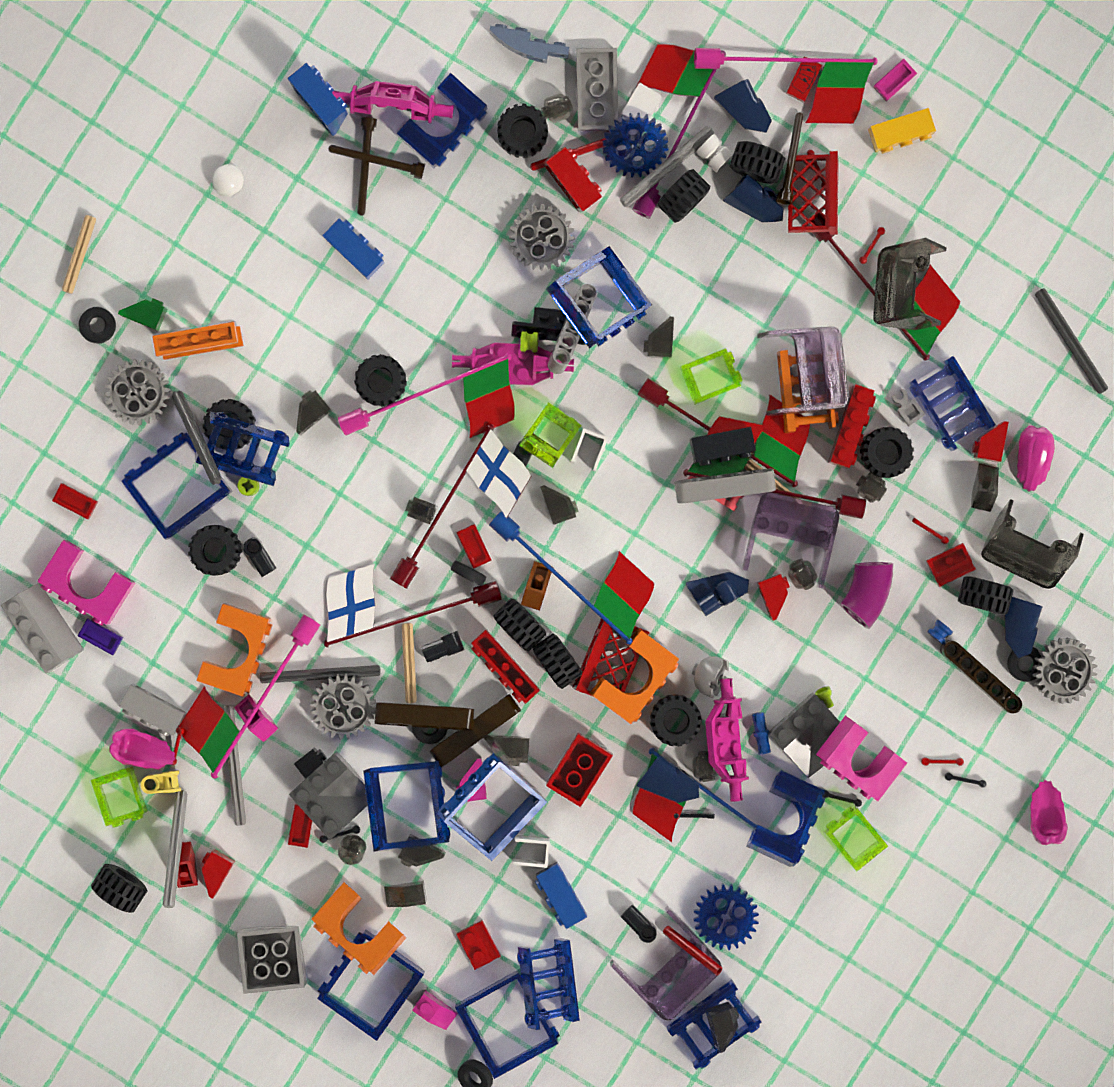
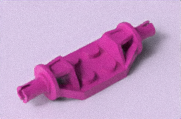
M375 81L360 89H357V85H354L351 93L335 90L332 92L336 98L341 97L346 105H349L351 114L355 112L371 114L373 104H375L377 107L382 108L391 106L399 110L411 109V120L428 121L429 124L432 123L434 116L453 118L454 105L436 104L435 95H431L430 98L417 86Z
M492 343L479 349L473 348L470 356L452 355V361H460L452 362V368H470L472 370L506 356V353H510L512 355L511 360H508L510 385H535L548 378L553 379V373L548 368V361L552 351L549 352L539 346L537 352H532L531 350L522 352L520 344ZM571 359L568 365H574V359ZM567 366L564 371L574 372V366ZM540 371H550V372H545V373H538V374H536V372H540Z
M733 678L719 679L721 697L713 700L715 705L705 721L708 759L710 765L721 777V782L729 783L730 801L735 802L743 800L741 782L749 780V776H746V759H743L741 755L738 719H742L740 706L742 698L733 696ZM724 704H727L726 716L720 717ZM731 764L734 775H729L724 765Z

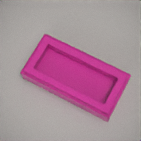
M903 59L880 79L873 88L887 102L916 76L917 72Z

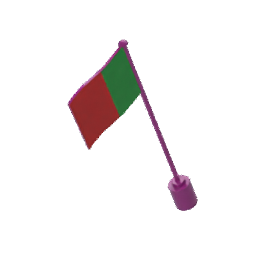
M657 44L638 84L642 83L648 88L674 95L698 97L667 157L668 159L675 153L717 69H695V50L676 45ZM659 182L635 202L632 208L635 213L647 219L651 218L661 198L658 194L659 190L656 189Z

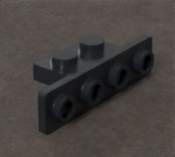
M535 307L533 323L513 321L511 336L521 338L522 331L528 334L538 332L539 340L557 341L569 311ZM583 329L577 344L591 345L593 330Z

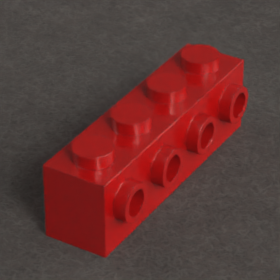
M857 384L852 386L828 463L846 469L850 468L851 465H855L858 456L855 451L857 446H861L864 435L861 432L863 426L867 427L870 415H867L869 407L873 408L876 400V396H874L875 390Z
M487 629L471 642L473 645L472 651L478 657L483 656L487 661L484 664L492 673L496 671L500 675L498 680L505 687L509 686L514 691L512 695L519 703L523 701L526 704L541 690Z

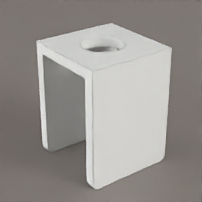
M639 83L623 109L621 118L644 131L660 104L662 96Z
M583 428L571 463L574 464L585 434L604 440L593 471L596 472L608 437Z
M522 835L514 837L516 842L546 844L545 861L513 858L512 865L548 868L550 838Z

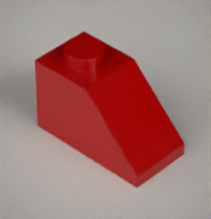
M1003 421L978 437L977 441H974L972 453H975L974 458L997 463L1002 461L1009 422Z
M781 574L757 582L772 621L778 618L788 595L787 588H790L786 576L782 577Z
M182 842L177 881L178 888L198 886L195 853L191 842Z
M216 849L211 853L207 852L202 860L204 864L202 873L208 895L212 899L218 893L235 863V860Z

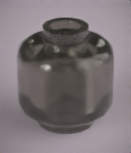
M558 93L544 100V107L541 108V111L546 119L549 118L552 123H556L569 118L573 107L568 96Z
M868 473L866 477L861 475L856 483L858 486L857 494L870 503L879 502L887 490L885 487L886 482L873 473Z
M798 559L791 563L787 572L789 579L797 589L804 588V590L812 588L818 577L811 562L803 561V559Z
M708 751L699 752L698 756L693 758L694 777L699 779V782L714 781L718 773L709 763Z
M346 835L338 849L339 858L347 865L360 863L367 849L366 842L360 836Z

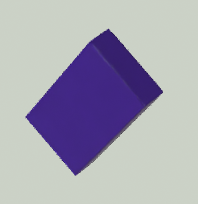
M89 618L86 619L78 634V637L112 656L116 653L124 638Z

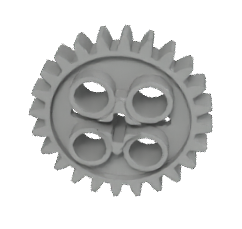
M544 204L541 205L540 210H537V207L533 205L532 212L526 208L525 216L519 213L520 221L514 219L517 227L510 228L515 233L509 235V239L515 240V242L510 244V247L517 248L513 251V254H520L518 261L525 259L524 266L532 263V270L537 265H539L541 271H543L544 265H547V268L551 270V264L553 263L556 267H559L558 260L565 262L563 255H571L567 248H574V245L569 243V241L575 240L574 236L569 235L574 232V228H568L571 221H564L566 214L559 216L560 209L552 212L551 205L548 210H545ZM549 219L552 225L550 228L544 229L540 225L541 221ZM558 228L557 232L545 237V242L539 240L532 246L526 247V244L539 238V233L546 235L553 229ZM531 229L534 235L532 238L527 239L523 236V231ZM553 237H559L562 243L555 247L550 244V240ZM539 246L543 248L544 253L541 256H535L532 250Z
M133 359L132 365L125 361L124 368L121 365H117L119 371H111L114 377H107L111 384L104 385L105 388L109 389V392L104 393V396L110 397L105 403L113 405L109 411H117L115 414L116 418L122 415V422H126L129 418L131 425L135 423V420H137L138 425H142L143 419L149 424L150 417L157 420L156 413L164 414L161 407L168 408L164 400L171 399L166 396V393L170 392L171 389L165 388L169 381L162 380L166 374H158L159 367L152 369L153 363L150 362L146 366L145 360H141L140 365H138L137 360ZM143 373L145 379L142 383L138 384L136 382V375ZM127 377L131 379L133 385L137 389H141L139 393L141 397L147 402V408L144 406L139 396L133 395L136 392L127 381ZM123 384H126L128 387L125 395L119 393V387ZM149 390H155L156 397L154 400H148L147 393ZM134 401L139 403V409L136 412H132L130 409V405Z
M1058 638V643L1051 640V646L1045 644L1044 648L1046 651H1038L1041 658H1035L1038 665L1032 667L1037 669V673H1034L1033 676L1038 678L1035 684L1041 685L1038 691L1045 692L1044 697L1050 698L1054 702L1058 700V703L1064 704L1065 701L1071 704L1072 699L1079 701V695L1085 697L1084 690H1092L1089 683H1095L1091 678L1097 675V673L1093 672V669L1098 666L1092 664V661L1096 658L1089 656L1092 650L1085 649L1086 644H1080V641L1075 639L1072 641L1071 638H1066L1065 640ZM1061 653L1062 660L1058 662V655ZM1079 660L1080 665H1079V667L1076 669V668H1075V663ZM1053 663L1056 666L1063 667L1066 670L1075 672L1080 675V678H1077L1073 675L1066 674L1063 671L1050 667V664ZM1054 672L1055 678L1051 681L1050 676ZM1072 679V686L1068 688V682Z
M346 673L343 679L340 678L339 674H337L336 680L329 676L328 684L325 681H321L323 688L316 687V691L319 694H312V698L316 700L310 703V706L315 707L310 712L316 715L313 718V722L320 721L317 728L325 727L324 734L331 731V738L335 734H339V739L341 740L343 734H346L347 738L350 739V733L357 737L358 730L365 732L364 725L371 726L368 719H374V715L370 713L376 710V707L371 706L376 703V699H370L373 696V691L367 692L369 685L362 686L363 679L356 682L355 675H353L351 680L348 679ZM349 689L354 694L351 697H345L343 691ZM335 691L339 692L343 705H347V713L352 722L347 720L344 709L340 708V701ZM332 698L335 700V704L328 706L324 703V700ZM358 707L362 710V713L354 715L351 710ZM341 716L344 721L338 724L333 721V718Z

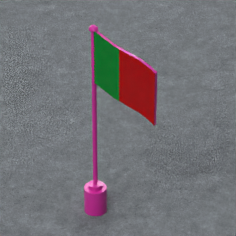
M695 48L694 51L695 69H720V65H724V61L825 62L817 82L812 109L805 123L853 124L861 108L865 84L872 66L878 63L875 57L873 59L724 57V52H721L720 48Z
M506 353V356L370 413L367 410L363 411L362 408L338 417L340 427L347 436L368 427L371 416L462 378L464 381V400L470 421V438L486 432L488 429L487 425L489 424L496 428L513 421L515 406L509 381L508 360H511L512 355Z
M303 614L291 633L292 641L295 643L241 730L237 728L231 717L212 699L205 686L194 701L179 727L184 728L182 736L185 741L202 756L212 771V778H218V772L298 645L301 647L304 644L309 645L320 627V624Z

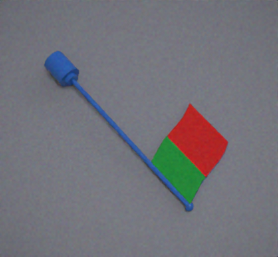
M501 511L490 522L489 526L506 542L509 540L513 542L516 539L627 641L626 644L632 643L633 640L630 637L634 626L652 595L655 583L620 551H618L614 567L602 584L596 601L592 605L519 537L520 532L518 530L520 526L509 516L506 518Z
M655 748L649 749L651 758L648 769L660 755L654 751ZM698 783L702 791L774 842L772 847L775 848L773 852L793 867L797 864L805 852L804 849L786 836L783 838L778 837L776 840ZM640 788L635 798L633 815L672 842L675 825L686 801L677 803ZM676 813L679 815L677 819L674 818V814Z

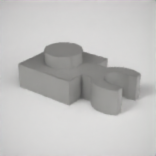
M901 389L900 392L903 394L901 400L897 399L895 395L891 396L894 403L900 404L901 407L897 409V412L907 426H910L926 414L915 398L909 401L907 399V391Z

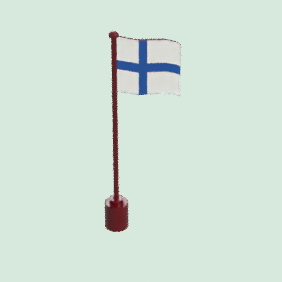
M487 425L488 429L411 558L407 556L406 559L401 558L390 579L407 589L416 575L419 567L416 566L418 562L415 559L466 472L476 485L499 506L506 518L532 476L526 466L502 444L493 432V425Z
M375 564L328 579L326 597L329 624L327 640L324 641V646L328 648L331 644L469 601H473V604H478L481 607L502 600V595L497 581L474 587V592L470 593L471 597L374 627L375 597L373 573Z

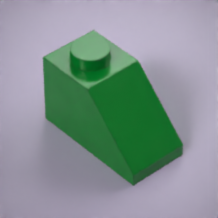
M152 298V301L145 299L121 309L118 315L159 331L168 309L163 307V302Z

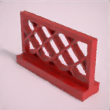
M830 151L829 154L797 155L795 162L802 161L806 166L800 172L794 168L796 176L792 178L791 190L792 194L793 191L796 194L793 196V202L800 197L806 203L799 210L793 205V202L791 205H788V233L829 232L830 235H838V151ZM817 161H826V166L820 172L813 166ZM809 168L817 174L810 181L803 176ZM819 177L825 181V186L820 190L813 185ZM800 178L806 185L798 191L793 186V183ZM809 187L816 192L810 200L802 194ZM819 196L825 200V204L820 209L812 204ZM808 206L816 211L809 219L802 214ZM820 215L825 219V226H816L812 221ZM798 216L806 221L802 226L793 227V220Z
M602 618L581 665L582 675L575 680L572 687L592 696L589 694L590 690H587L590 682L596 679L599 681L601 677L610 673L614 680L612 685L616 686L618 690L625 692L640 656L632 650L634 654L632 661L625 663L621 653L631 648L626 647L619 650L616 640L622 637L620 635L614 637L612 628ZM634 626L633 632H635L636 629L638 628V629L642 630L644 633H646L647 635H649V632H648V631L643 630V629H641V628H639V627ZM613 642L617 652L607 656L604 650L605 645ZM619 655L622 665L612 669L608 659ZM605 660L609 671L599 674L596 667L598 663ZM624 668L626 672L625 679L617 682L613 672Z

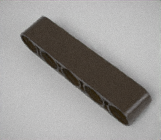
M947 640L941 645V654L999 707L1013 714L1021 710V699L959 643ZM950 644H953L956 648L953 655H948L946 652V648ZM969 658L971 664L968 668L964 669L961 665L962 660ZM983 671L986 678L983 682H978L977 674ZM995 685H999L1001 691L998 695L994 696L992 688ZM1013 698L1016 705L1013 709H1008L1007 702Z
M508 694L474 718L473 730H458L429 752L442 768L518 714L521 709L513 697Z
M376 703L374 724L473 730L474 709Z

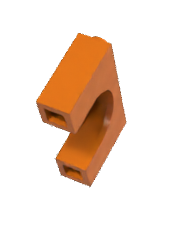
M226 603L222 604L216 623L235 629L246 637L249 644L247 659L236 668H226L209 661H203L196 681L242 697L246 693H250L253 682L250 681L252 674L257 673L260 664L257 662L258 656L263 654L266 643H263L266 635L269 636L273 624H270L271 619Z
M638 628L631 636L632 643L626 645L643 657L648 665L649 676L645 685L638 691L626 693L618 690L601 677L589 693L630 724L633 721L636 722L641 717V710L645 705L648 706L654 699L653 694L657 689L660 690L666 683L665 678L669 673L675 671L679 660L674 654Z
M343 882L312 917L311 920L316 923L313 927L321 934L326 932L330 936L328 940L336 948L339 945L345 949L343 954L351 961L355 958L360 963L358 967L364 973L371 972L375 975L404 942L406 937L388 921L371 941L364 944L349 942L343 932L344 921L362 898Z

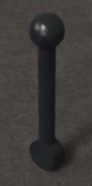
M949 772L944 776L948 781L952 779L977 784L982 788L987 785L985 780L977 781L953 776Z
M827 790L821 792L823 798L830 797L855 804L856 807L862 805L860 799L853 800L830 794Z
M676 813L674 814V818L677 819L679 815ZM680 814L679 818L714 819L715 814Z
M356 825L353 829L337 833L333 838L350 833L358 834L361 829ZM322 835L319 838V841L321 843H325L327 840H329L325 835Z

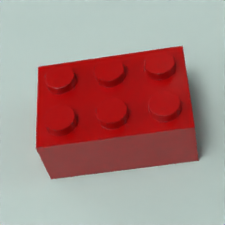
M563 147L542 162V164L577 211L583 212L602 197L600 194L602 190L595 181L591 182L587 177L590 175L588 170L583 165H578L575 160L577 156L573 150Z
M578 732L548 779L546 786L581 807L613 757V753Z

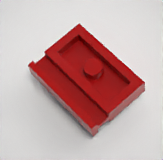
M964 543L926 560L938 587L976 570Z
M483 920L456 933L474 970L501 957Z

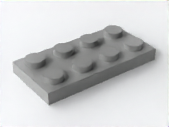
M617 48L576 49L578 131H609L619 129Z

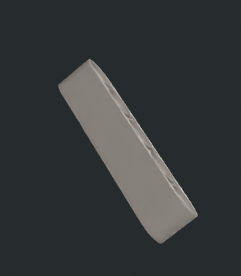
M590 284L582 285L577 292L548 361V368L554 374L563 373L569 364L596 299L597 290Z
M759 469L674 482L677 503H691L776 490L774 469Z

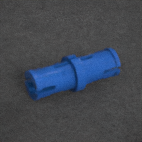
M764 712L751 714L755 730L753 735L756 737L758 754L771 753L768 738L769 730L766 727Z

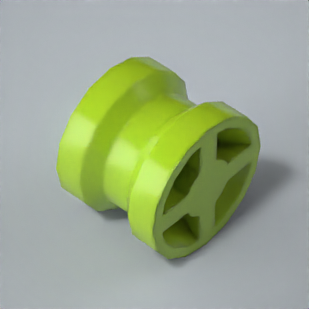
M522 331L520 350L522 352L526 350L537 352L539 333L528 334Z
M244 476L238 482V490L245 496H253L259 491L260 484L255 477Z

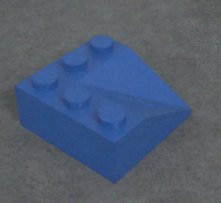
M306 62L289 76L288 80L294 91L329 133L334 136L348 115L345 109L347 105L341 97L336 98L332 94L334 89L327 81L323 80L318 69L314 65L310 67Z

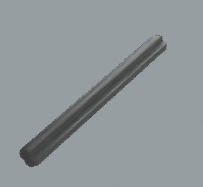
M1040 289L1035 293L1040 304L1097 393L1105 392L1108 386L1046 289Z
M174 391L172 395L173 402L211 484H220L222 480L221 474L182 391Z
M379 665L282 671L275 683L326 680L329 676L332 679H336L337 674L342 679L345 673L348 675V678H352L353 675H355V678L380 676L381 669ZM277 672L260 673V682L262 684L270 683Z

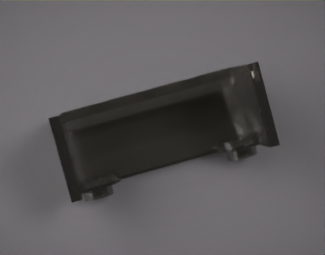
M921 238L888 246L880 251L877 261L873 320L876 324L883 327L910 330L941 325L940 320L926 315L919 309L914 310L916 275L927 269L930 263V255L945 252L947 247L928 238Z
M1010 499L998 515L983 546L981 556L984 560L1042 588L1051 589L1056 586L1077 559L1084 534L1080 532L1072 544L1064 540H1056L1050 546L1014 530L1017 522L1010 515L1014 500Z

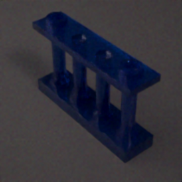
M952 356L943 361L945 363L944 369L919 384L916 379L909 382L911 385L909 389L915 398H919L941 434L943 446L946 449H950V451L958 449L955 445L956 441L979 427L989 430L996 425L957 360ZM946 376H953L956 381L953 387L930 401L927 399L923 390ZM957 393H963L967 399L965 403L939 418L933 408ZM968 410H973L977 416L975 421L950 436L944 425Z
M211 412L209 415L210 424H214L207 446L218 470L274 486L276 473L272 467L280 446L289 447V436L280 430L272 431L230 418L221 412ZM222 427L234 431L227 451L223 455L214 452ZM243 433L253 436L245 460L241 461L234 459L233 455ZM261 439L273 442L265 465L262 467L253 464ZM196 452L195 463L202 465L200 458Z
M564 938L554 939L553 948L531 952L528 947L519 946L517 961L520 964L526 1012L524 1020L527 1028L540 1030L539 1021L561 1016L566 1021H580L570 940ZM551 956L556 957V968L533 972L532 960ZM558 976V988L536 993L535 980ZM557 996L561 997V1008L538 1013L537 1001Z
M732 979L666 1026L672 1037L675 1034L677 1036L680 1035L696 1058L692 1062L695 1069L699 1067L701 1069L705 1068L710 1064V1059L748 1032H755L759 1029V1024L762 1023L758 1015L752 1019L736 997L735 991L738 988ZM724 999L732 1003L746 1023L738 1030H735L719 1008V1003ZM707 1011L714 1013L729 1034L721 1042L717 1040L703 1020V1014ZM692 1022L697 1024L713 1047L704 1054L686 1031V1027Z

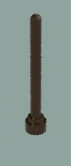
M800 112L795 115L783 188L777 193L776 202L781 205H791L794 195L792 194L791 184L803 121V114Z
M361 117L360 126L364 131L362 152L370 154L371 137L374 128L377 126V119ZM362 160L357 213L360 216H363L366 210L369 162Z
M336 145L328 147L330 153L410 172V175H414V178L422 180L425 163L408 164Z

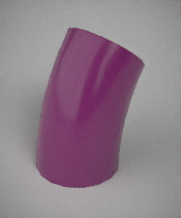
M864 562L854 564L852 584L840 605L855 621L867 629H870L875 623L888 599L893 578V563Z

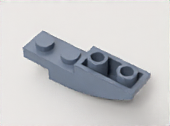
M503 24L490 26V34L500 44L524 58L547 64L548 56L568 59L569 47L565 43L554 42V44H548L543 39L530 41L531 32H527V29L516 27L514 30L508 29Z

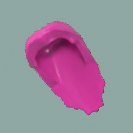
M1028 426L1021 433L1019 439L1017 478L1023 484V489H1026L1028 492L1031 490L1035 491L1038 485L1045 482L1050 471L1055 444L1053 435L1047 428Z
M122 729L115 732L112 736L113 743L109 747V752L115 760L124 765L159 770L167 764H173L175 760V752L170 750V746H168L166 741H162L156 736L135 729Z
M1044 780V782H1039V787L1032 793L1030 805L1032 835L1041 845L1061 844L1068 830L1064 803L1061 798V792L1053 786L1051 781Z

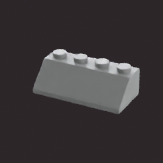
M40 583L18 593L1 605L45 673L53 671L84 650L47 592L41 588Z

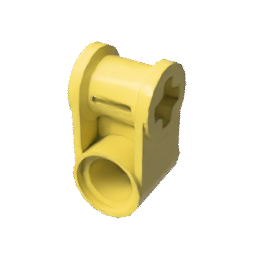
M179 770L147 775L141 781L142 791L146 794L181 791L178 783ZM147 779L155 781V789H149L146 786Z

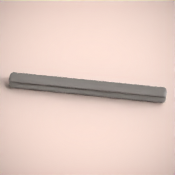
M708 126L703 128L620 198L624 207L631 206L700 148L714 134L712 128Z
M233 705L223 706L222 709L235 723ZM237 743L228 757L234 823L240 826L246 824Z
M185 790L178 791L175 795L163 896V906L165 908H173L175 906L187 803V792Z

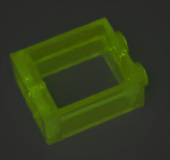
M725 348L680 366L694 405L741 386L740 382L743 380L739 370L735 371L733 367L735 359L731 351L727 352ZM722 356L733 384L701 396L691 368Z
M548 402L525 434L519 446L553 468L582 425ZM544 417L570 433L559 450L534 434Z
M133 766L91 780L105 826L112 825V828L123 825L124 820L131 818L133 822L144 818L143 814L148 812ZM128 776L139 809L112 817L102 785Z
M850 806L841 813L842 817L836 821L834 819L829 822L824 832L857 872L885 850L888 845L856 806L853 808ZM856 815L877 841L855 859H852L833 833Z

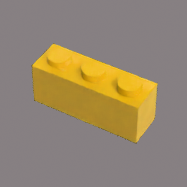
M926 108L872 125L868 131L875 153L881 151L884 154L892 151L893 147L898 145L903 148L912 145V141L920 139V142L931 139V135L936 132L930 110Z

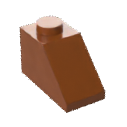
M534 561L521 605L539 611L552 573L542 563Z

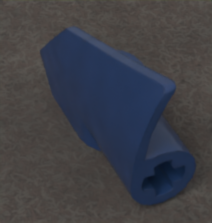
M749 79L743 80L714 96V99L744 129L767 133L772 119L762 100L757 97Z
M749 174L744 175L737 183L735 189L723 198V202L762 223L783 221L784 208L776 202L777 194L769 187L762 188Z
M726 572L686 582V586L704 615L708 616L720 607L727 606L748 593L749 579Z
M1012 597L1008 614H1005V641L1017 658L1031 654L1038 631L1036 626L1043 606Z
M661 755L655 759L648 771L637 783V787L677 803L699 798V784L680 767L676 768Z

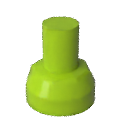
M829 686L822 687L815 692L827 708L834 706L831 699L832 690Z

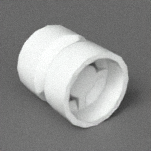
M715 134L696 151L704 161H709L708 165L716 173L734 154L727 146H722V141Z

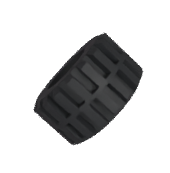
M523 103L522 106L515 104L513 108H507L506 112L500 116V121L497 124L498 139L501 147L508 154H513L517 158L519 156L528 158V156H534L536 152H540L546 144L548 124L545 116L542 115L539 109L536 110L535 106H527V104ZM521 120L530 122L535 128L534 136L525 142L517 141L511 136L512 125Z
M750 141L737 142L729 167L742 176L749 174L756 181L772 184L778 182L786 158L780 152L765 145Z
M694 169L688 170L661 197L657 206L674 223L679 222L706 196L711 186Z
M382 354L372 355L370 358L364 359V362L359 364L358 370L355 372L354 383L357 392L362 399L374 406L384 407L394 403L405 392V386L407 385L406 374L402 366L390 356ZM377 369H385L392 375V386L383 393L373 391L369 385V377Z
M233 399L219 400V402L213 403L212 407L206 410L207 414L203 417L204 424H202V427L205 430V437L217 448L230 451L241 449L244 445H248L250 439L255 435L253 433L256 430V419L252 414L253 412L239 401ZM226 413L236 414L241 421L239 432L232 437L222 435L218 428L220 418Z
M888 426L872 431L866 436L862 443V449H860V453H862L861 461L864 462V467L872 475L880 478L896 477L904 473L910 467V462L914 458L912 456L914 447L911 445V439H908V435L905 432H901L899 428ZM885 440L893 442L898 449L896 461L889 465L881 463L876 456L877 445Z
M207 525L197 530V533L191 537L192 541L188 545L190 547L188 555L191 556V563L203 574L210 576L223 575L237 566V562H240V554L242 553L241 541L238 540L237 534L232 532L230 528L222 525ZM212 538L221 539L226 545V555L219 562L209 561L204 553L205 544Z
M966 576L963 577L957 601L970 607L998 614H1008L1014 590L1010 586Z
M510 598L493 615L495 621L521 648L528 652L546 636L545 629L515 599Z
M552 633L533 647L534 654L559 688H565L582 675L581 668L557 635Z
M667 695L665 698L658 700L650 714L652 731L662 743L669 746L679 747L689 744L692 739L697 737L696 735L701 729L702 719L698 707L691 699L683 695ZM674 708L683 710L688 718L687 726L680 732H671L664 725L665 714Z
M104 864L91 884L94 893L103 901L116 909L129 913H134L148 892L146 886L136 876L113 864Z

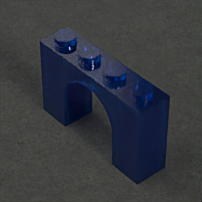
M452 73L444 79L437 87V90L457 109L459 121L456 128L446 136L435 137L426 133L413 120L409 119L396 133L398 138L433 169L444 164L447 160L446 155L450 150L454 152L461 144L459 140L464 135L467 137L473 131L475 122L477 120L479 122L482 121L488 113L486 112L488 109L487 105Z
M780 770L776 774L769 792L791 802L796 807L799 814V826L793 834L780 835L757 825L753 828L746 847L791 867L795 863L798 864L803 853L800 850L802 845H806L809 840L810 834L808 831L810 826L813 827L817 821L818 816L815 814L817 809H821L824 804L825 797L823 795L825 790Z

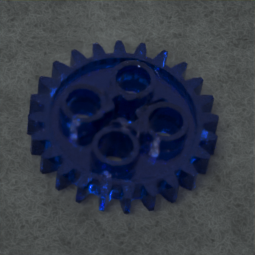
M638 112L636 118H633V115L629 113V119L622 115V121L619 122L615 119V127L609 125V132L604 133L606 139L602 143L605 146L603 148V154H606L605 160L610 161V168L616 166V173L622 169L623 176L630 172L631 178L634 177L635 173L642 177V172L644 171L649 175V169L655 170L656 163L661 165V158L667 157L664 152L669 150L666 144L668 143V137H664L666 130H661L662 124H656L655 118L649 121L648 114L641 118ZM633 129L638 130V132L634 135L628 133L630 130ZM652 140L654 144L646 145L645 142ZM620 145L626 146L624 150L616 149ZM636 156L642 157V159L639 161L633 160V158Z
M722 883L719 890L714 885V892L706 889L708 896L700 895L703 901L696 902V905L700 908L693 910L698 915L693 918V921L699 922L695 929H702L698 934L699 937L706 935L704 942L707 943L711 940V946L715 947L716 944H719L720 950H722L724 945L730 950L731 944L738 948V942L740 941L745 945V937L752 939L749 932H756L753 924H759L758 920L754 919V917L759 916V913L753 911L757 908V905L750 904L754 900L753 897L746 898L747 891L741 894L740 886L733 890L732 884L726 889L724 883ZM718 899H725L727 902L725 907H716ZM734 900L735 903L729 911L731 918L725 920L721 933H718L717 931L723 923L721 915L727 914L730 903ZM743 907L745 909L744 914L740 917L735 916V909ZM711 917H716L718 923L715 926L707 925V920ZM728 926H735L736 932L733 935L726 934L725 931Z

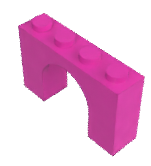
M63 540L37 582L42 584L41 588L48 593L53 591L58 594V599L62 602L74 604L78 612L84 615L88 613L93 616L92 620L99 625L110 624L135 585V582L121 573L115 572L99 596L92 599L81 597L74 591L71 585V572L84 550L68 540Z
M845 715L816 755L822 759L820 763L830 770L833 767L835 769L833 773L842 780L845 777L849 779L846 783L855 790L858 787L862 790L859 793L868 800L872 797L879 801L906 766L907 762L884 746L869 766L862 770L853 771L851 766L852 756L868 732Z

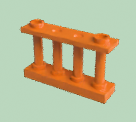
M235 322L152 336L155 354L157 357L163 356V360L244 346L240 326H235Z
M828 346L821 348V354L791 356L788 355V350L778 351L777 361L785 433L795 432L798 425L828 422L829 429L835 428L839 422L838 412L834 410L830 371L832 352L828 351ZM822 362L823 374L796 377L790 375V367L794 364ZM824 382L825 394L800 397L792 395V387L794 385ZM826 402L827 409H831L827 410V414L798 417L789 413L794 412V407L801 404Z

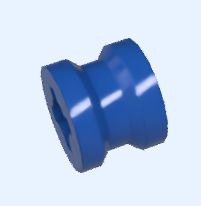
M938 619L935 622V626L927 631L942 645L946 642V637L953 633L948 626Z

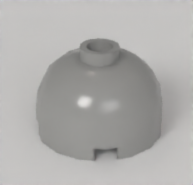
M711 656L703 659L699 664H695L692 671L694 684L702 694L711 698L719 694L721 691L719 679L727 678L724 676V671H729L728 660Z

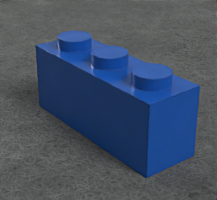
M339 218L322 236L369 280L385 263L382 259L384 255L376 247L372 250L367 245L369 241L361 233L356 235L352 231L354 226L345 219L343 222Z
M558 862L536 873L537 879L535 883L540 891L544 889L547 895L545 900L550 909L554 907L556 910L555 918L560 926L564 925L568 929L587 918L585 909Z

